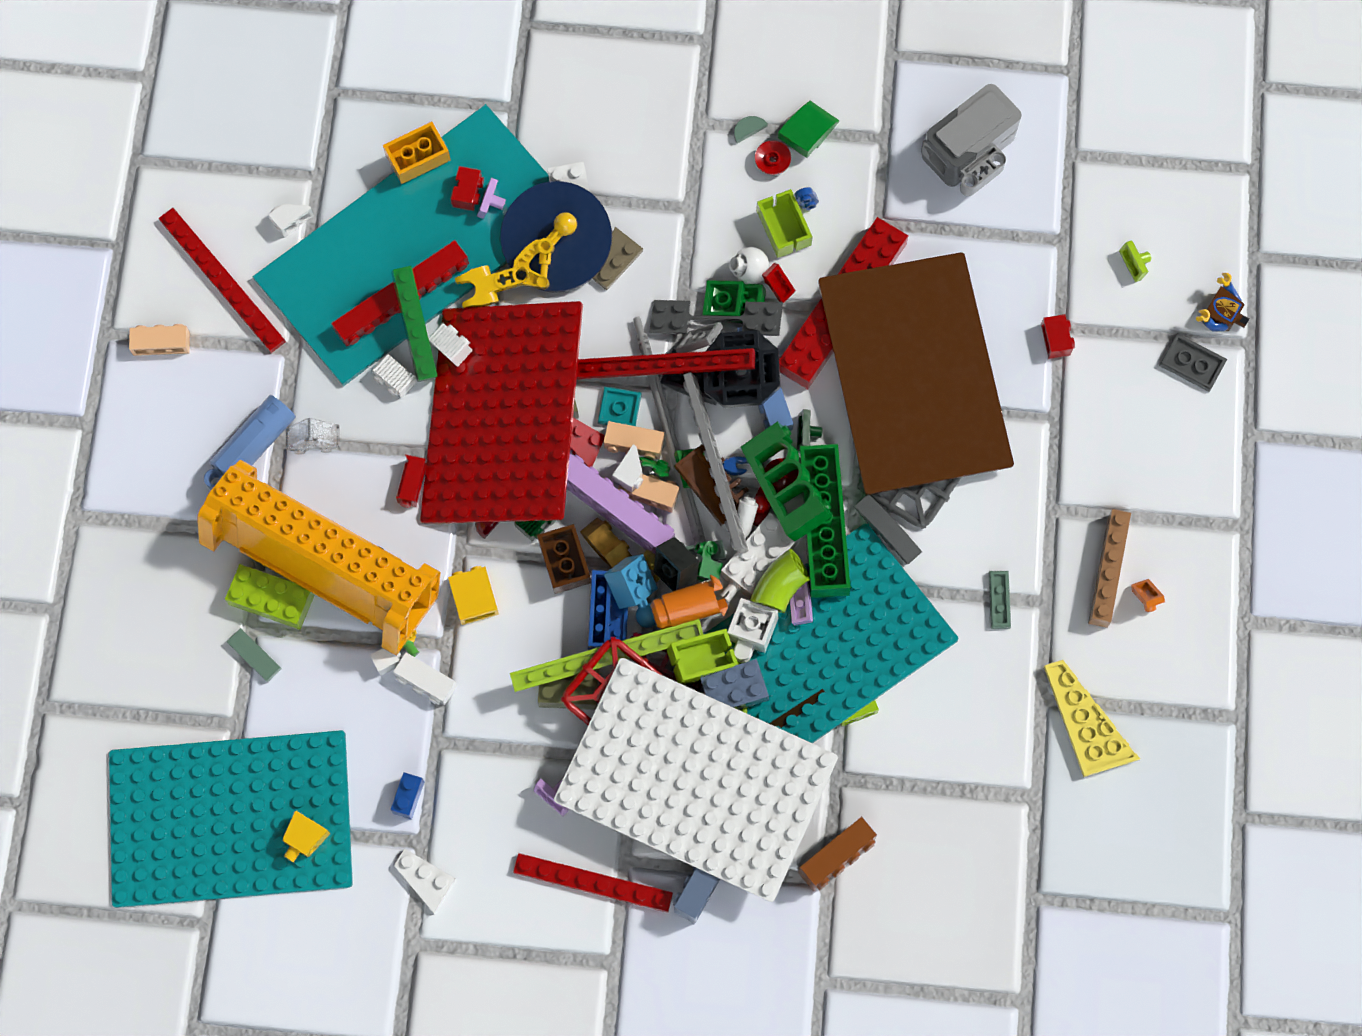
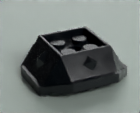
M758 330L719 333L715 341L706 350L719 351L751 348L755 350V369H747L744 375H738L739 370L703 372L705 394L723 408L763 405L781 388L779 350Z

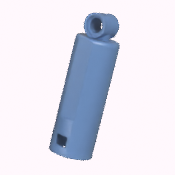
M269 395L210 460V464L214 469L207 471L204 475V482L208 488L212 490L216 484H211V481L214 478H219L220 480L229 467L235 465L239 460H243L253 466L296 418L294 413L279 399Z

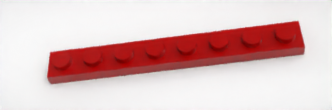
M518 853L513 871L514 874L666 913L669 912L673 892L521 853Z

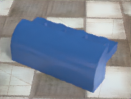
M592 570L588 650L601 647L610 637H615L621 641L627 640L628 607L619 609L604 576L608 571Z

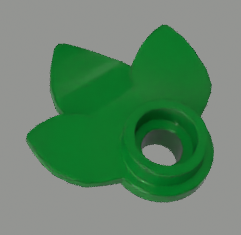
M639 457V460L642 461L641 466L653 467L652 471L660 477L669 476L670 467L666 461L660 459L654 461L645 457Z

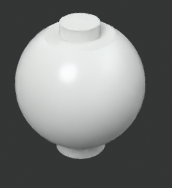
M747 247L731 258L729 267L739 281H743L745 284H757L764 279L762 274L769 268V260L762 250L755 247Z

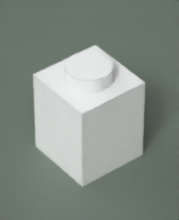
M384 648L370 654L380 675L395 669L400 659H402L400 652L396 656Z

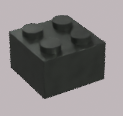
M674 536L656 546L653 572L672 591L696 584L699 560L696 555L686 548L684 543Z

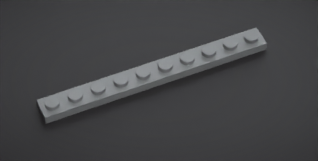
M689 372L684 374L685 382H683L686 392H689L690 399H688L689 405L695 412L693 418L701 432L699 433V439L706 449L704 456L711 466L709 468L712 479H715L716 485L714 489L717 496H720L721 503L719 506L727 520L725 521V526L732 536L730 539L731 546L742 554L749 550L697 377Z

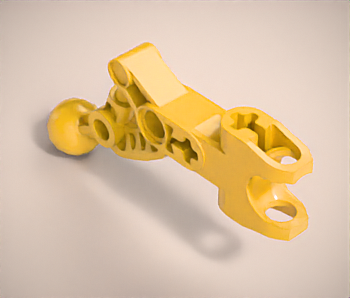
M566 212L557 215L554 220L553 231L547 238L534 240L526 246L514 260L513 268L491 274L489 266L486 265L471 269L456 277L455 281L457 284L472 283L476 288L474 296L462 302L463 308L493 305L499 302L497 292L522 285L547 289L549 287L547 271L548 265L551 263V254L554 252V245L562 236H568L575 232L577 228L576 218ZM538 253H540V274L532 271L529 267L531 260ZM520 271L526 272V278L523 280L517 279V274ZM510 274H512L513 279L515 280L514 283H513V281L510 279V278H512V277L510 276ZM501 277H505L506 279H509V280H506V281H505V283H506L505 285H503L501 282H499V281L502 280Z

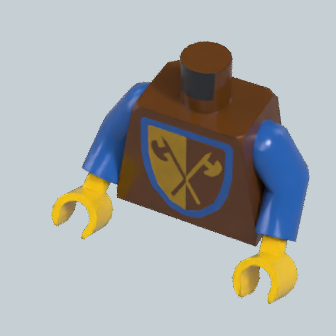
M1222 273L1224 279L1222 277L1217 278V283L1223 284V287L1220 286L1207 309L1198 311L1201 316L1196 317L1198 322H1202L1212 332L1230 331L1234 323L1245 328L1250 319L1240 313L1245 304L1231 283L1232 277L1229 273Z

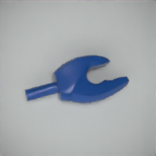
M733 456L725 459L722 464L727 474L738 476L746 473L747 469H739L736 465L749 463L745 457Z

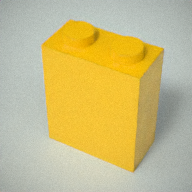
M476 566L468 572L458 571L448 577L462 625L499 615L486 567Z

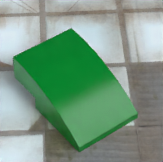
M810 100L779 130L778 139L808 158L814 149L818 148L836 127L839 120Z
M707 280L702 315L742 316L745 311V302H765L766 289L763 284H744L743 281ZM727 321V322H734V323H742V324H743L742 321Z

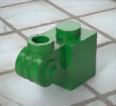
M714 541L697 542L694 552L697 553L696 556L699 560L697 580L703 582L710 580V575L720 579L723 564L711 559V555L716 554L718 551L717 544Z

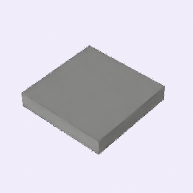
M717 322L689 331L676 348L677 353H686L710 346L723 328L721 323Z

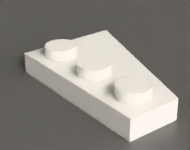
M407 849L403 850L394 865L434 914L456 881L452 876Z

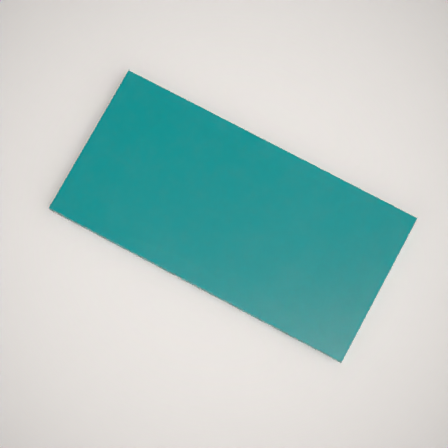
M486 104L441 137L449 150L450 161L403 184L400 183L397 175L393 172L252 276L343 386L405 341L407 337L401 313L394 314L388 322L381 323L375 327L372 333L363 335L357 343L350 344L347 347L334 331L332 322L392 283L391 271L393 269L407 266L414 268L455 240L468 256L469 264L465 270L452 275V278L447 282L437 285L434 291L422 295L420 304L426 325L442 313L444 309L450 307L475 288L472 283L457 284L455 281L456 277L471 269L486 265L489 266L490 272L493 274L507 264L501 246V227L508 208L527 189L541 183L550 182L548 173ZM459 166L481 170V175L484 177L483 188H479L478 193L480 194V201L478 205H475L474 211L452 207L451 196L454 186L458 184L456 176ZM491 178H494L498 182L493 195L506 199L502 210L489 205L488 211L484 219L477 217L488 183Z

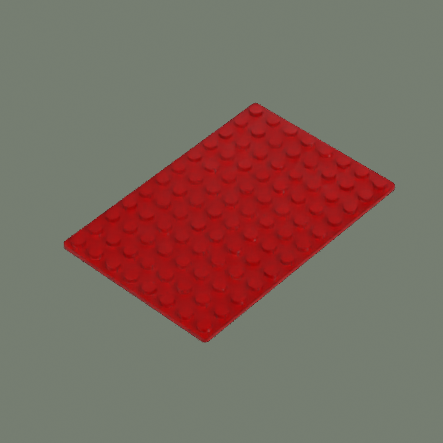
M582 302L447 308L443 310L442 323L447 327L451 324L458 331L456 335L459 338L463 335L470 342L468 346L472 349V352L467 355V358L459 366H456L438 350L436 369L438 377L435 378L420 516L422 523L551 521L564 518L583 313Z

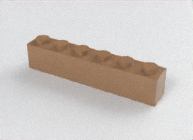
M1112 509L1108 515L1088 624L1108 628L1112 621L1131 513Z

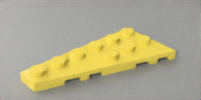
M1064 660L1044 666L1083 778L1140 760V757L1130 748L1129 743L1126 739H1123L1116 730L1115 725L1091 698L1090 693L1084 689Z

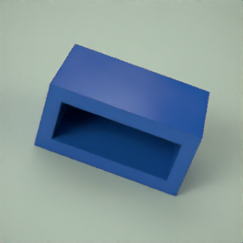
M403 772L391 807L393 814L408 819L413 818L425 783L423 778Z

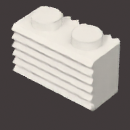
M442 323L429 337V341L456 366H459L467 358V355L472 352V349L468 346L470 342L463 335L459 338L456 335L458 331L451 324L447 327Z
M389 354L372 369L375 381L380 385L384 383L388 386L387 390L393 396L399 395L403 398L417 382L416 377Z

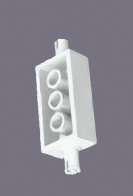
M769 513L746 540L749 551L742 554L737 551L721 570V577L730 584L719 597L721 599L725 598L726 603H729L734 595L740 591L750 599L759 579L767 568L789 549L793 550L799 543V539L794 542L786 536L779 520Z

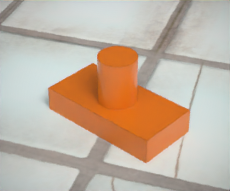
M1149 579L1131 585L1132 592L1144 604L1146 612L1155 611L1156 605L1165 602L1164 595Z

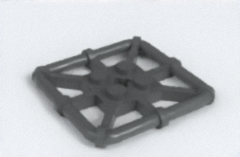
M962 477L951 479L944 491L930 483L897 489L899 491L891 502L878 493L870 494V496L887 508L888 512L891 513L892 511L912 525L924 529L933 521L943 504L948 502L950 494ZM860 478L857 484L858 489L865 494L862 478ZM927 489L939 498L928 515L924 517L920 498ZM903 493L915 500L919 519L896 506Z

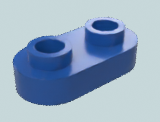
M810 187L799 189L794 193L797 203L802 208H806V210L815 208L819 202L817 194Z

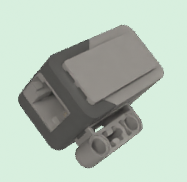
M988 84L927 131L921 149L922 159L946 185L953 187L961 182V193L965 196H972L1003 171L1006 156L1001 150L1014 141L1022 116L1021 111L996 85ZM997 161L1000 165H996L993 162ZM965 183H971L973 186L969 187Z

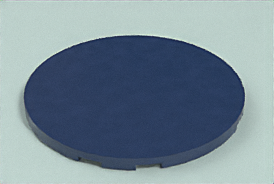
M550 181L527 189L513 201L502 222V251L509 267L513 268L514 260L526 246L534 240L547 238L553 231V224L557 215L566 212L576 218L577 228L575 232L568 236H562L554 245V252L551 254V263L548 265L547 271L549 287L547 289H539L542 291L566 292L585 285L601 271L611 251L612 228L605 208L591 192L573 183ZM540 253L536 254L529 264L530 269L538 274L541 271V264H539ZM520 271L517 276L523 280L526 278V272Z

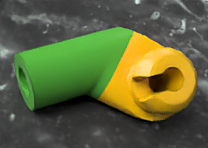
M416 630L403 646L408 654L413 657L419 654V651L414 646Z

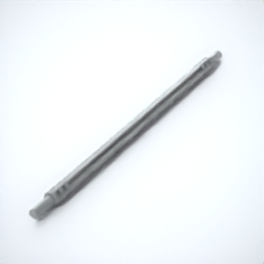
M633 318L641 355H653L641 318ZM647 375L674 468L676 464L674 453L680 450L660 378L659 375ZM674 468L694 543L696 545L697 542H706L691 488H683L680 474Z

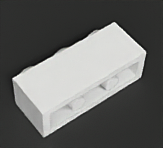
M405 652L393 671L399 683L403 685L408 683L413 686V691L420 695L425 693L430 696L428 699L437 705L439 703L445 705L457 687L456 681Z

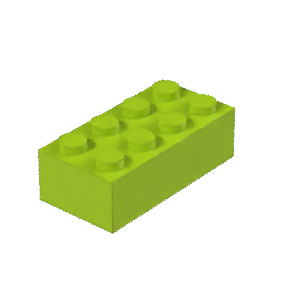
M239 564L225 601L230 606L301 630L315 594L296 583Z

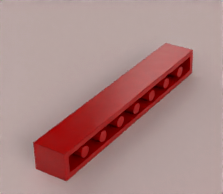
M455 240L412 268L419 300L425 293L434 291L440 283L450 280L456 272H461L467 268L469 264L468 256ZM390 283L331 323L334 331L346 347L357 343L363 335L372 333L375 327L381 323L388 322L394 314L401 313L394 283Z

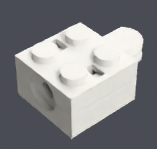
M743 598L740 599L728 630L730 641L736 643L734 653L737 662H748L752 657L754 649L766 652L778 621V610Z

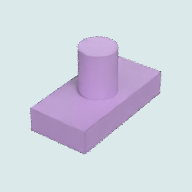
M490 179L477 217L484 219L489 205L501 210L503 209L506 199L493 195L498 180Z
M540 779L535 785L534 792L559 814L564 816L569 809L554 801L562 781L560 780L554 788H551Z

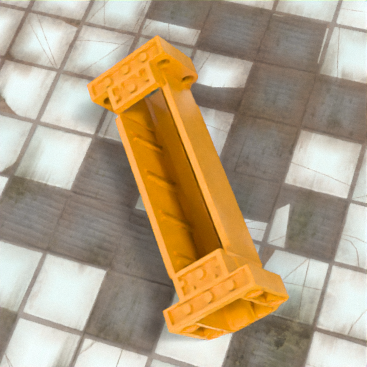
M239 460L235 465L229 467L209 492L198 512L199 544L214 552L224 540L239 548L241 553L364 623L372 622V625L383 630L382 648L396 656L438 599L440 571L426 563L419 569L406 564L391 553L270 485L257 480V469L243 460Z

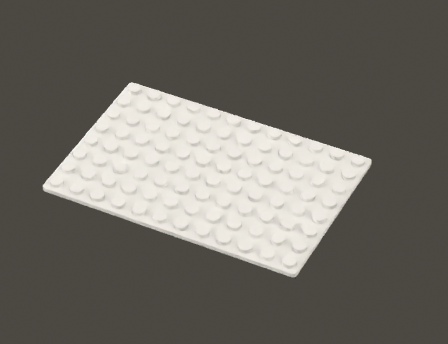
M621 658L559 786L554 801L561 806L758 897L773 902L825 789L838 756L634 662Z

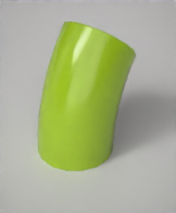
M792 549L780 555L767 568L759 579L750 601L776 609L778 613H785L787 605L796 591L810 580L806 567Z

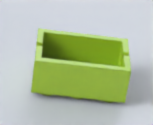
M791 189L776 194V206L774 207L773 196L757 201V214L777 258L793 253L794 248L798 251L812 245L813 236Z
M727 629L670 644L667 648V653L671 665H676L673 671L678 683L687 685L701 681V677L738 665L734 650L730 649L728 651L732 644Z

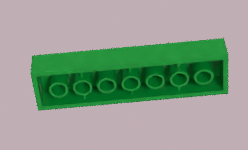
M838 444L800 446V464L809 471L810 484L818 489L821 499H826L831 505L830 512L833 516L806 534L811 598L850 596L851 586ZM810 490L802 492L803 504L808 500Z

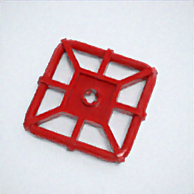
M610 637L609 640L604 642L588 663L583 664V669L565 689L563 697H561V702L564 703L565 707L587 726L591 718L571 701L593 699L599 704L618 664L617 647L638 665L662 675L648 663L649 660L645 657L642 658L623 641L615 637ZM611 647L613 669L604 679L593 668ZM588 674L601 683L592 694L571 696Z

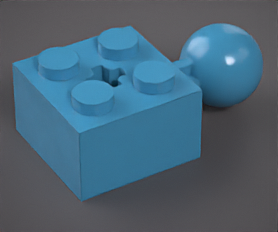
M643 554L627 557L606 572L604 576L619 609L638 606L635 614L637 623L644 628H652L656 626V622L651 610V604L647 602L646 598L656 591L658 587Z

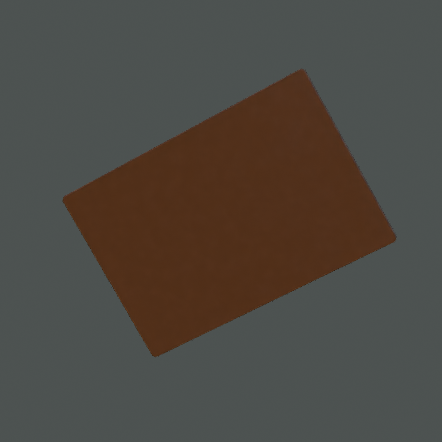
M963 252L819 278V289L865 494L870 495L1008 469L1014 466L968 265Z

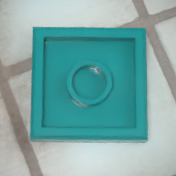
M604 386L598 424L608 425V421L636 426L642 392Z

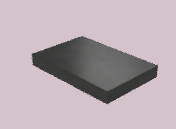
M1177 333L1159 366L1210 392L1227 359Z

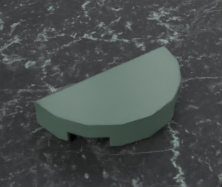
M757 116L742 118L735 127L734 138L736 143L768 127V123Z

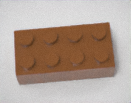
M861 816L799 868L798 874L812 891H815L817 888L819 891L828 885L830 877L836 878L844 871L847 863L852 865L859 859L862 851L866 853L874 847L877 834Z

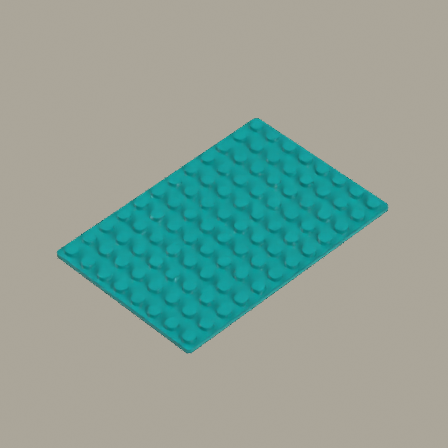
M868 524L861 525L846 536L851 586L850 596L811 598L813 622L796 626L792 624L789 601L785 613H778V621L766 652L754 649L749 660L757 659L769 695V701L747 707V714L768 724L821 689L825 691L819 694L818 702L814 705L805 704L802 707L803 713L799 716L789 715L786 719L787 724L784 727L775 726L812 744L958 642L956 633ZM735 613L704 634L727 629L728 632ZM731 642L732 646L728 649V651L730 649H734L736 643Z
M343 730L115 749L109 752L113 907L121 908L352 887L346 733ZM298 811L327 829L330 835L310 857L300 853L296 860L292 862L284 857L290 846L282 840L294 812Z

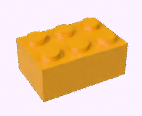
M432 121L383 145L385 155L401 184L451 160L449 150Z

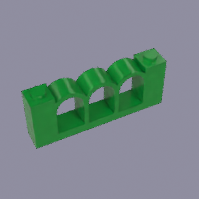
M777 421L743 444L741 449L786 536L795 542L833 516L830 512L831 505L826 499H821L818 489L810 484L809 471L799 463V453L791 445L793 443L790 437L792 435L791 431L786 425L782 426ZM788 449L785 460L766 472L762 463L781 450ZM798 469L797 479L777 493L773 484L791 471ZM810 490L808 500L788 514L784 504L800 493Z

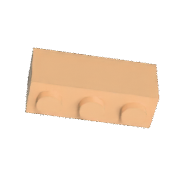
M174 324L173 326L155 325L154 327L138 325L135 328H130L129 350L133 356L189 353L190 332L187 326L183 324Z
M608 421L604 448L609 452L617 453L620 451L627 454L634 444L637 447L638 455L651 460H655V458L660 459L664 432Z
M642 474V479L644 480L638 489L635 488L633 492L619 485L618 490H624L629 495V499L671 513L680 493V487L675 482H664L654 475L646 476Z

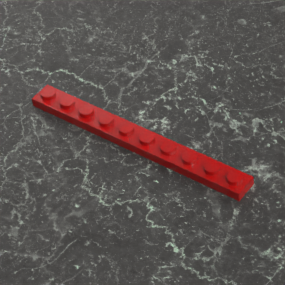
M171 208L158 218L270 353L286 343L282 335L174 208Z
M751 348L578 359L577 379L755 369V350Z

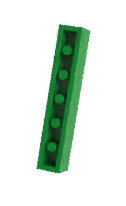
M412 266L393 269L391 274L417 382L434 379L438 376Z

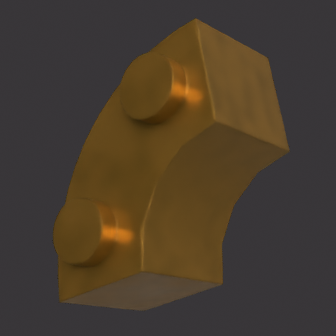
M596 518L583 528L580 533L598 556L609 567L613 568L623 559L632 556L628 551L630 547L623 539L620 540L611 531V525L606 520L602 521Z

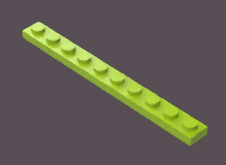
M697 619L623 640V642L638 655L643 656L667 649L671 643L704 634L700 620ZM611 647L594 666L593 670L612 665ZM617 647L618 662L621 658L631 659ZM599 648L509 673L514 691H521L577 675L583 669V664H587Z

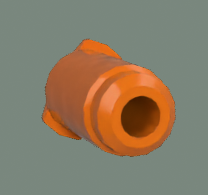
M710 575V580L661 595L660 598L653 600L650 606L657 627L666 629L719 613L725 616L728 605L724 598L717 600L714 591L723 589L720 580Z

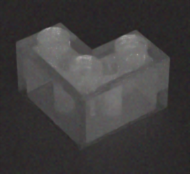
M307 418L286 428V450L294 451V454H305L310 449H319L323 453H329L333 449L340 447V428L338 424Z

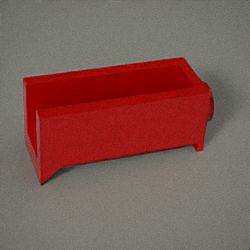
M405 454L407 462H405L396 499L402 507H417L427 463H425V458Z

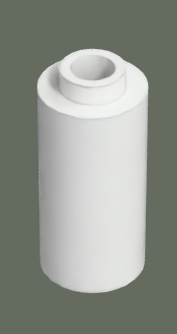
M750 497L740 499L737 508L745 540L750 536L758 508L756 500Z

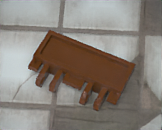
M701 444L676 463L674 468L720 526H722L727 521L726 516L720 509V496L718 497L715 492V479H712L709 468L711 466L703 455L706 450L705 446ZM725 472L728 482L731 481L732 479ZM738 478L729 485L730 490L738 486L742 480ZM747 487L740 490L737 495L731 490L736 510L740 501L739 498L749 491Z

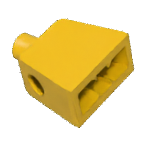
M295 811L282 840L290 846L284 857L292 862L296 860L300 853L310 857L330 835V832L303 814Z

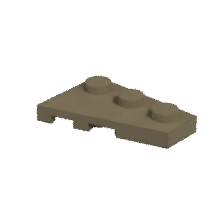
M615 227L612 232V246L609 257L601 271L593 277V280L605 290H608L643 252V248Z

